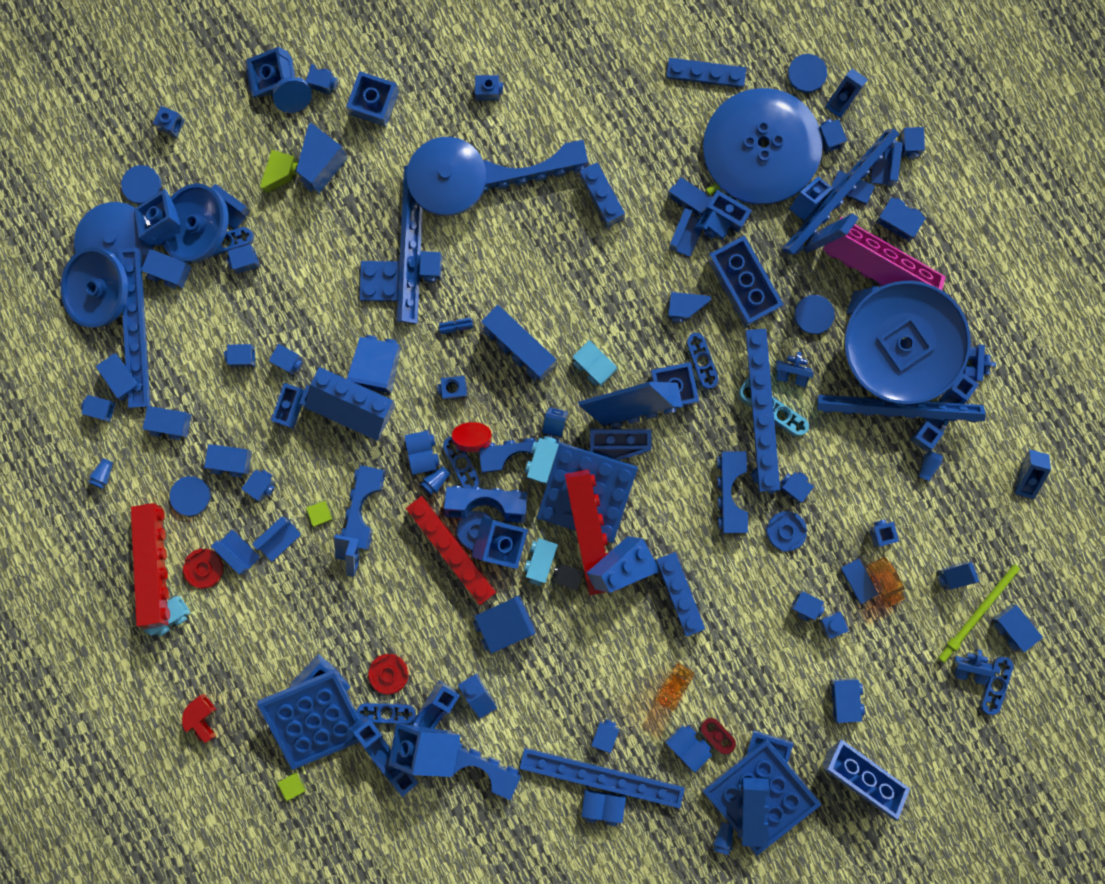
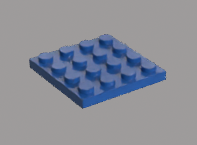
M560 442L537 519L576 531L565 474L589 469L590 475L594 474L596 487H593L594 495L598 494L600 506L597 507L598 514L603 516L604 526H601L602 534L606 533L607 541L614 543L638 467Z
M335 669L257 702V706L292 770L359 743L349 731V728L360 718Z
M767 738L703 789L706 796L738 833V825L742 826V818H738V805H743V797H739V784H743V778L768 779L770 789L768 847L821 806V802ZM749 846L756 856L768 848Z

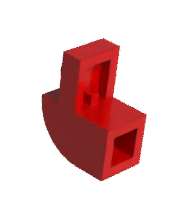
M205 694L199 695L187 705L182 715V725L185 732L194 729V734L198 740L207 743L214 739L216 735L205 722V719L217 709Z

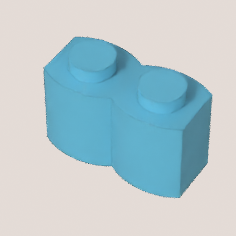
M590 340L572 357L575 361L573 365L580 372L584 370L589 375L587 379L594 386L597 384L602 386L618 370L616 365Z

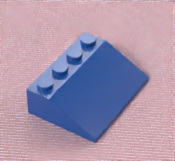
M646 382L578 402V405L603 426L611 425V428L622 427L623 423L627 421L629 424L640 422V418L646 417V419L656 418L658 413L664 412V415L675 413L676 408L683 407L678 383Z

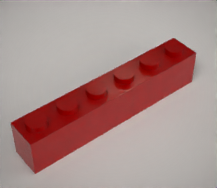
M589 469L565 474L589 596L605 593L604 591L596 590L587 575V572L608 554L605 551V545H608L606 533L602 534L601 526H604L603 516L598 514L597 507L600 506L598 494L594 495L593 487H596L594 474L590 475Z
M423 496L406 507V510L479 605H482L497 593Z
M155 503L131 507L136 626L142 629L169 626L168 620L170 619V610L167 606L169 590L166 587L168 571L165 567L167 551L164 548L166 532L163 528L165 513L162 507Z

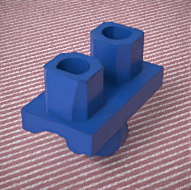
M979 344L970 348L968 360H973L972 367H965L963 371L965 375L977 383L983 381V375H990V368H996V363L990 362L991 355H985V345Z
M798 351L795 357L787 356V361L793 362V364L777 360L776 363L777 380L787 382L789 374L794 373L797 374L794 383L804 387L809 377H813L814 372L812 368L799 365H807L808 360L802 359V353Z
M975 649L973 654L967 653L966 658L956 655L954 657L956 665L955 676L958 679L967 680L969 672L975 673V682L986 685L989 677L994 678L996 672L992 670V664L987 663L988 657L982 656V650Z

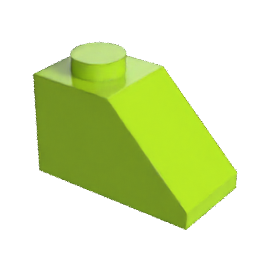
M271 150L260 188L264 192L269 193L291 181L293 176L297 175L298 161L296 158L289 154Z

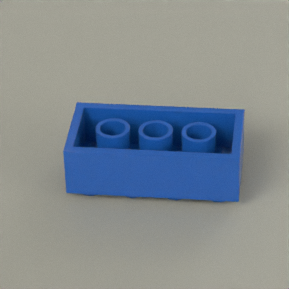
M745 235L709 254L707 261L745 328L783 307L782 300Z
M498 304L481 321L484 335L491 341L495 339L498 348L503 353L507 354L509 352L512 355V361L518 367L524 366L526 374L533 381L538 379L542 382L557 366V359Z

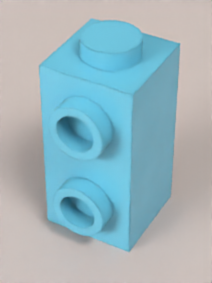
M545 436L544 439L539 438L538 442H534L531 453L534 454L532 462L528 461L525 473H528V479L544 484L548 483L559 447L556 439Z
M538 538L537 542L533 541L530 550L533 556L531 561L527 560L524 572L527 573L526 577L530 578V583L539 586L541 582L546 583L558 544Z
M175 596L167 601V606L170 610L169 626L143 630L150 634V636L158 634L160 637L169 632V627L173 624L177 626L187 620L186 616L190 614V611L181 596Z

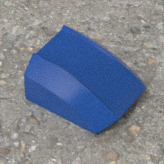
M276 47L246 60L247 80L250 94L253 98L272 95L274 86L280 80L286 77L295 78L293 60L288 51Z
M166 189L134 209L138 236L147 244L162 245L164 241L180 233L179 217Z

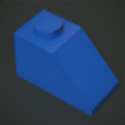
M852 68L831 96L825 108L841 118L868 79Z
M818 176L800 191L789 209L805 221L830 194L833 187Z
M671 292L667 319H672L673 323L688 321L709 304L711 296Z
M1029 449L1021 465L1015 490L1016 495L1031 499L1036 498L1051 471L1049 454Z
M960 562L938 570L939 576L937 578L939 584L945 590H952L980 582L972 562Z
M478 673L458 684L467 702L479 718L497 709Z

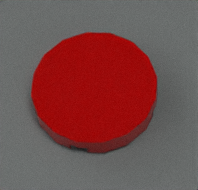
M463 423L452 431L453 445L455 444L457 449L464 452L480 451V448L484 447L485 449L492 442V432L483 423Z
M210 549L192 551L186 557L183 566V574L186 581L194 587L204 589L217 584L224 571L222 558L217 552Z
M395 654L378 656L372 661L368 671L369 682L374 690L387 695L397 693L404 688L409 677L407 664L401 657Z

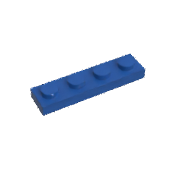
M669 58L666 79L744 88L747 67Z

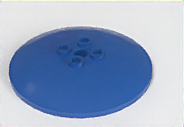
M750 89L727 99L710 118L703 140L704 160L712 179L730 196L751 204H774L793 197L811 181L822 156V135L818 122L812 112L796 97L776 89ZM766 139L769 145L762 148L758 145V141Z
M918 281L893 282L871 292L853 311L845 332V354L855 378L873 395L898 404L921 403L946 392L963 373L970 355V329L959 305L941 289ZM902 338L910 339L911 346L909 349L901 347L900 341Z

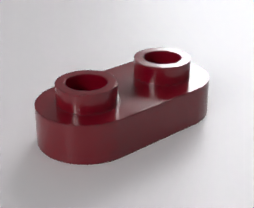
M713 717L704 719L700 729L708 741L722 754L733 752L736 747L734 737L717 719ZM709 724L714 725L713 731L707 730ZM723 739H727L729 742L725 747L721 745Z

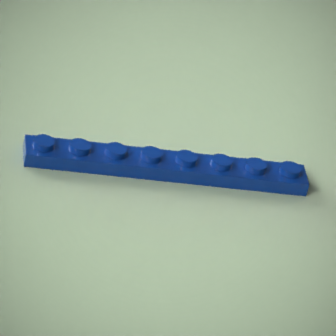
M894 128L886 129L783 246L782 250L787 254L794 255L803 249L804 242L817 233L818 226L830 218V213L843 203V198L846 194L854 191L857 187L856 183L870 172L869 168L882 159V153L895 144V139L899 133Z
M408 165L404 166L397 322L418 324L423 208L415 202L409 191L406 177Z
M124 248L118 249L119 260L125 269L128 281L127 300L122 310L126 368L138 383L136 388L127 393L128 408L151 406L141 249Z
M746 330L759 492L780 490L767 330Z
M818 394V410L825 413L836 411L843 412L844 414L863 413L868 416L881 414L886 417H894L896 415L906 418L925 417L929 420H935L936 418L948 421L967 420L972 423L985 421L986 416L984 405L927 401L915 404H898L881 398Z
M524 748L520 765L522 770L676 808L681 807L685 789L683 786L529 748Z

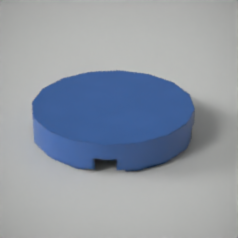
M802 54L796 57L788 69V80L791 86L802 93H813L819 90L827 78V67L824 61L813 54Z
M286 77L280 80L273 88V102L277 109L282 112H299L310 103L312 98V91L307 81L300 77Z
M137 165L126 171L122 177L121 187L127 199L134 203L142 204L160 192L162 183L160 176L154 169L145 165Z
M810 295L804 297L797 304L794 320L803 332L818 335L825 332L834 321V308L826 298L820 295Z
M187 476L180 478L174 483L169 497L175 511L182 515L194 516L206 510L211 493L205 481L198 477Z
M471 511L465 519L459 520L457 537L460 543L467 549L474 550L482 517L493 520L487 513Z
M790 511L780 512L769 520L766 528L767 538L776 549L793 551L805 542L807 526L798 514Z

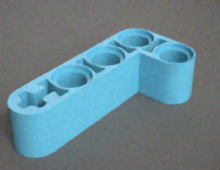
M748 376L739 389L738 397L743 403L752 408L751 398H747L743 394L744 389H750ZM772 397L775 424L792 436L799 437L805 434L809 429L808 421ZM783 411L786 414V420H779L777 412ZM793 417L794 419L791 421L792 423L787 425L786 423H788ZM801 423V429L803 430L796 431V425L794 424Z

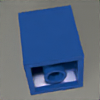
M311 122L307 127L296 172L300 176L299 181L303 183V186L311 193L315 191L319 194L348 157L340 144Z
M366 335V338L360 337L347 380L367 389L392 393L401 346L397 344L396 340L392 339L380 341L377 340L378 337Z
M520 595L475 615L476 620L473 621L477 632L481 631L484 639L481 641L485 650H490L491 653L536 634V630Z
M396 723L388 765L411 775L453 777L460 735L447 730Z

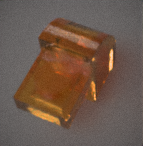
M886 557L867 565L871 580L878 587L882 601L887 608L905 599L903 583L895 568Z
M677 662L657 691L655 700L673 711L682 693L691 683L695 673Z

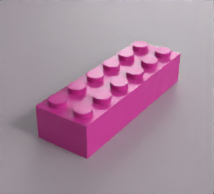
M854 225L847 235L824 245L822 249L826 251L828 256L843 261L847 267L857 269L864 277L876 280L880 286L899 281H918L942 290L946 276L857 225Z

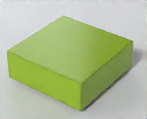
M326 501L306 508L313 527L333 520Z
M297 772L278 782L286 801L306 791Z

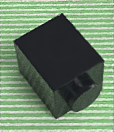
M561 563L560 567L556 566L552 577L556 578L555 583L577 591L584 571Z

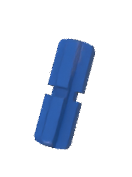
M471 318L439 324L441 334L473 328Z

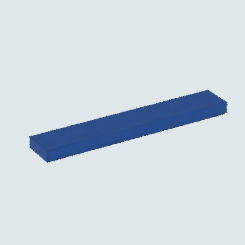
M852 213L817 231L804 245L803 250L807 253L812 252L847 235L858 221V217Z

